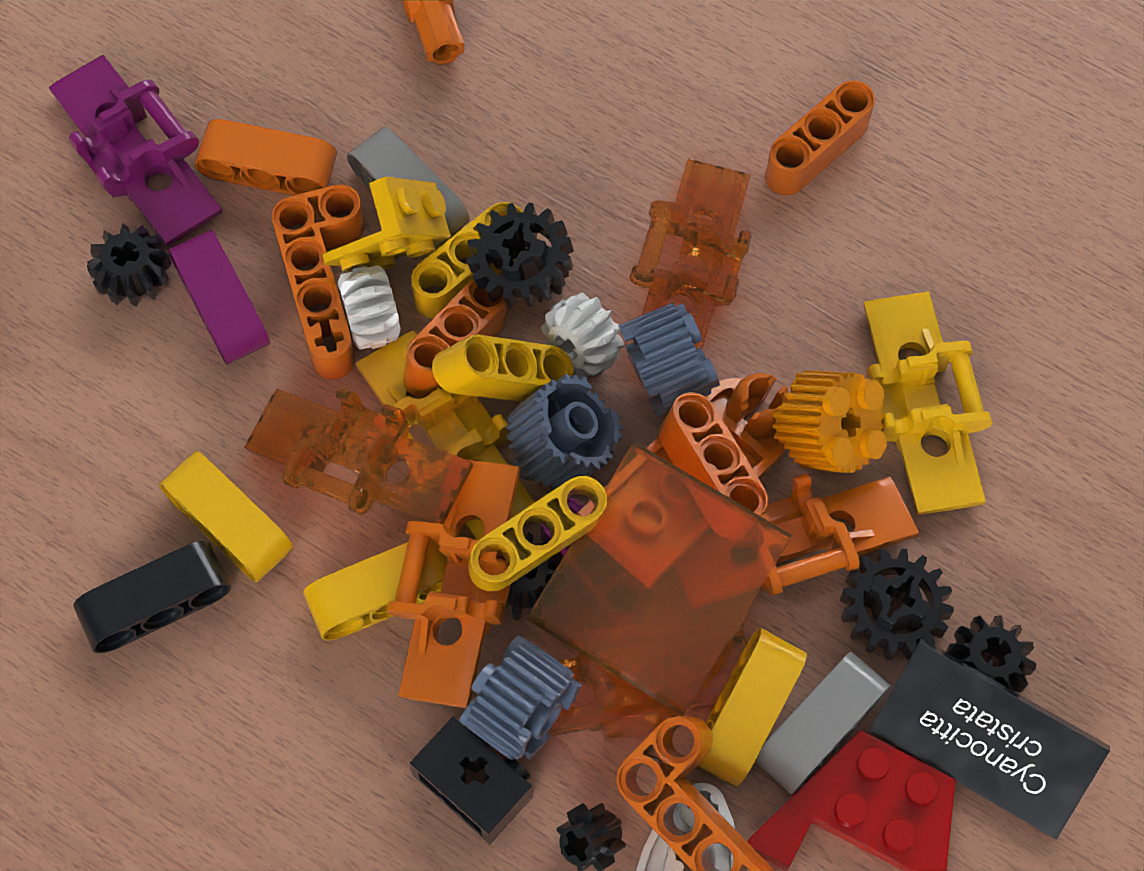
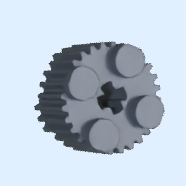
M672 302L618 325L625 341L627 342L632 339L634 341L625 347L644 389H647L649 397L657 395L649 399L656 417L669 412L677 397L683 393L693 392L707 396L712 393L711 389L720 386L718 376L710 359H706L701 347L696 349L694 345L702 341V337L692 314H688L683 303L675 306Z
M565 374L557 381L551 380L518 404L508 415L507 429L511 433L507 435V439L512 441L509 449L515 451L512 464L521 468L519 476L523 480H534L536 483L542 481L544 487L551 485L553 489H556L577 476L589 477L608 464L607 462L613 458L611 454L616 451L613 445L623 439V435L619 432L623 429V425L618 423L621 416L615 414L612 408L605 409L604 405L606 402L604 400L599 401V394L597 392L593 394L590 392V389L593 387L587 382L586 377L579 380L578 375L574 374L570 377L568 374Z
M518 635L505 651L502 659L503 662L500 666L496 667L489 663L481 670L471 688L479 695L466 707L460 722L507 758L512 760L516 758L518 760L524 756L531 760L534 754L536 755L551 735L547 732L557 720L562 708L568 711L575 702V697L579 694V689L582 685L572 678L574 676L573 671L531 641Z

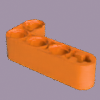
M343 184L332 185L284 198L274 206L272 211V223L312 365L320 376L327 379H340L346 376L355 364L351 333L330 265L324 264L322 257L328 249L356 241L364 231L360 196L352 187ZM339 212L350 213L342 218L333 217ZM293 224L304 225L303 227L297 230L287 229L289 226ZM304 264H316L310 270L302 271L298 269ZM317 304L329 305L326 310L321 312L310 311ZM332 335L336 351H327L323 337Z
M694 716L667 718L621 764L616 777L619 792L692 871H719L712 864L710 857L711 850L716 843L725 845L732 852L734 861L730 871H747V869L750 871H775L686 779L711 750L713 741L711 730L703 720ZM681 725L690 729L694 737L693 749L686 756L677 752L672 741L675 730ZM643 764L649 765L656 773V787L651 793H645L641 790L636 781L637 771ZM679 803L687 805L694 813L695 823L689 833L682 832L674 823L673 813Z

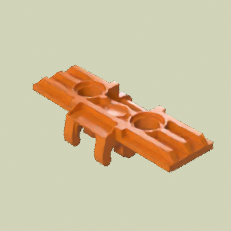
M452 458L437 523L407 522L405 533L410 536L395 601H389L387 613L393 616L415 620L398 697L464 709L470 704L473 693L471 688L476 679L485 634L489 635L491 625H501L503 623L511 584L499 591H485L478 588L472 582L468 573V563L471 551L479 540L460 537V530L466 522L478 519L483 522L484 532L482 537H484L510 519L521 470L519 466ZM433 540L440 546L439 551L447 556V566L441 592L430 591L424 604H416L429 542ZM487 552L478 559L480 568L489 575H499L508 569L506 559L497 552ZM451 618L459 619L462 625L460 638L451 645H441L438 640L440 625Z
M806 473L793 477L790 496L769 503L750 533L743 539L734 541L724 539L717 535L716 532L705 535L674 565V568L691 609L694 610L762 588L763 592L768 590L771 596L783 593V587L844 567L847 571L858 569L860 566L858 556L919 536V531L891 476L820 499L819 496L813 498L811 478ZM841 518L847 520L853 526L854 531L848 532L844 522H838L834 519ZM742 548L752 549L758 553L757 561L745 567L735 564L732 560V555L735 551ZM823 548L828 550L827 552L777 568L775 566L777 563L792 558H799L804 554Z

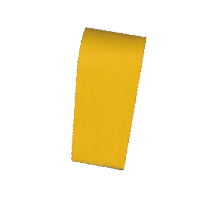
M499 202L490 206L414 268L411 275L414 305L419 314L425 318L433 319L473 279L472 276L475 273H471L468 264L460 262V260L472 256L467 245L468 240L480 239L475 228L477 223L487 226L493 223L489 213L492 210L499 213L501 217L507 215L509 202ZM514 204L517 212H523L520 207ZM490 263V268L495 274L498 275L502 272L501 269H496L494 263ZM435 285L444 288L438 293H427L424 291L429 286Z
M479 334L471 335L440 351L432 361L434 378L439 386L447 392L520 402L551 380L557 381L565 374H568L570 377L574 375L572 360L563 349L557 346Z
M195 450L158 483L159 488L171 503L255 583H258L294 550L292 542L285 533L199 451Z
M588 476L572 478L482 537L474 545L470 554L468 573L472 582L478 588L485 591H499L506 588L592 530L598 524L607 505V494L604 487L596 479ZM575 494L585 495L592 501L594 512L587 516L574 514L568 507L567 499ZM531 523L543 524L549 529L551 540L544 545L531 544L525 539L523 528ZM487 552H497L506 559L508 569L499 575H489L480 568L478 559Z
M433 540L429 542L416 604H424L430 591L441 592L447 566V556L439 551L440 546ZM408 542L312 582L304 589L303 595L323 640H336L393 617V615L387 613L389 601H395Z
M761 627L753 633L705 722L711 730L713 741L710 752L698 767L734 787L739 786L743 782L807 659L806 652Z

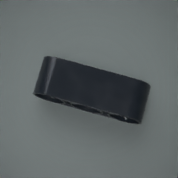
M198 541L179 548L82 594L74 602L73 608L93 652L106 653L125 646L219 601L229 593L231 585L211 543L208 541Z

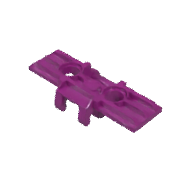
M101 55L49 86L50 92L85 137L83 138L78 131L71 133L69 140L72 146L86 161L97 176L98 181L112 197L127 195L130 201L134 202L167 247L223 213L222 208L184 160V158L197 149L199 139L192 131H186L159 97V88L153 80H143L128 87L106 57ZM145 109L169 140L157 145L153 139L146 140L135 124L147 118ZM157 174H167L172 177L169 187L161 191L149 189L147 183L151 177Z

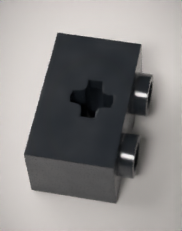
M453 716L410 762L412 775L490 845L532 799V785L528 782L531 775L517 760L507 757L505 760H502L489 748L490 744L469 730L466 725L464 726ZM469 769L476 774L481 769H484L485 783L482 785L479 781L473 780L467 785L465 771Z

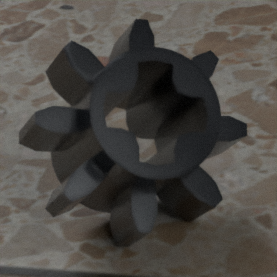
M582 803L568 811L567 817L569 821L556 829L560 834L559 844L562 856L564 855L570 863L577 865L578 871H583L591 865H594L597 871H602L615 863L614 854L626 847V843L621 840V820L610 811L605 810L603 803L591 809H588Z

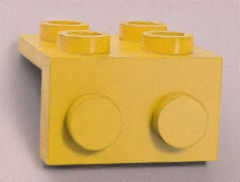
M387 176L370 182L369 185L382 231L326 252L322 257L325 265L341 266L343 272H350L353 268L379 265L384 270H388L396 266L395 259L407 255L408 258H415L434 252L435 243L451 238L445 218L446 203L442 193L437 189L434 182Z

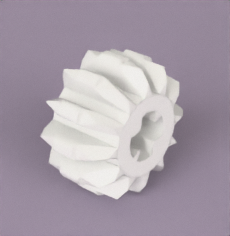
M379 265L372 267L362 266L353 268L351 272L341 274L338 280V289L353 344L361 350L370 347L372 349L386 346V343L396 341L401 328L392 288L390 287L385 270Z
M582 292L576 296H570L565 301L562 299L552 306L551 311L545 314L546 322L541 326L542 333L548 338L545 344L563 349L572 360L574 372L580 378L595 376L600 371L602 373L606 371L620 357L619 350L625 345L623 339L618 335L620 331L619 324L613 322L611 318L612 310L605 311L597 297L589 299Z

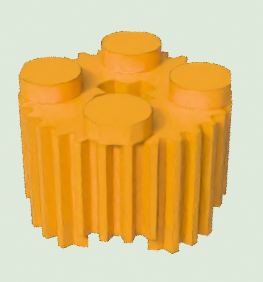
M803 370V373L798 372L795 374V380H793L790 386L791 393L785 394L787 402L782 403V406L777 408V412L773 413L772 417L776 419V422L772 424V428L776 429L774 439H778L781 444H785L784 448L790 450L788 456L794 458L796 464H800V467L803 469L853 473L855 470H861L862 465H868L869 459L877 460L881 458L887 447V439L881 431L884 429V424L881 423V420L885 418V414L881 413V409L884 407V388L877 380L865 379V375L856 372Z

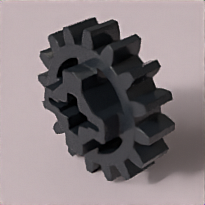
M529 202L524 212H517L513 203L508 204L507 215L503 217L494 210L489 212L493 223L489 226L477 223L475 228L480 239H471L467 243L472 256L466 260L471 273H475L472 277L478 289L486 288L485 291L489 300L493 302L503 294L505 303L510 308L514 306L517 298H523L527 307H533V296L536 294H540L546 300L551 299L548 287L551 284L564 287L566 283L561 271L573 269V263L568 254L574 252L570 237H566L568 233L564 222L561 220L554 223L552 211L548 208L538 216L534 204ZM540 233L546 237L551 243V247H547L545 241L538 240L537 234ZM490 263H494L496 269L503 271V278L492 271Z
M902 548L897 559H891L887 550L882 549L877 556L876 564L865 556L860 562V572L850 571L845 582L851 588L843 589L840 602L851 606L844 609L841 619L842 622L855 621L856 626L853 628L850 637L852 640L865 636L869 640L866 646V652L869 654L877 646L885 648L886 660H892L896 650L902 649L904 656L909 660L921 639L934 645V637L942 638L947 631L948 626L942 620L950 619L954 612V607L942 602L949 598L952 589L949 586L938 587L937 582L943 572L940 568L927 572L924 569L927 557L924 555L913 563L908 561L907 549ZM897 575V577H892L888 579L884 576ZM919 587H920V588L922 589V591L924 592V594H925V596H926V598H927V601H925V600L922 599V595H921V592H920ZM901 592H905L906 594L902 600L903 605L899 610H895L891 617H888L887 614L891 608L890 603L893 602L894 598L897 599ZM865 606L871 609L874 622L868 616ZM905 629H906L907 631L911 632V633H906V634H895V633H891V632L900 631V630H905Z

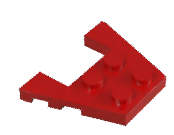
M860 730L749 838L748 843L763 859L788 871L810 825L815 824L902 871H947L956 779Z

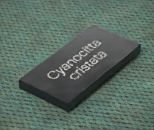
M923 639L917 645L869 730L936 770L956 779L958 783L1056 840L1110 752L1109 745Z

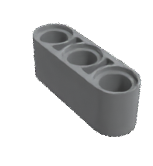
M381 128L347 153V160L352 170L370 190V182L385 176L436 183L437 189L442 193L446 203L445 218L450 236L470 221L469 214L461 200L389 128ZM440 241V242H438V243H435V244H434L435 248H436L438 245H440L443 241Z
M852 651L849 652L764 743L755 762L793 796L879 703L891 685Z

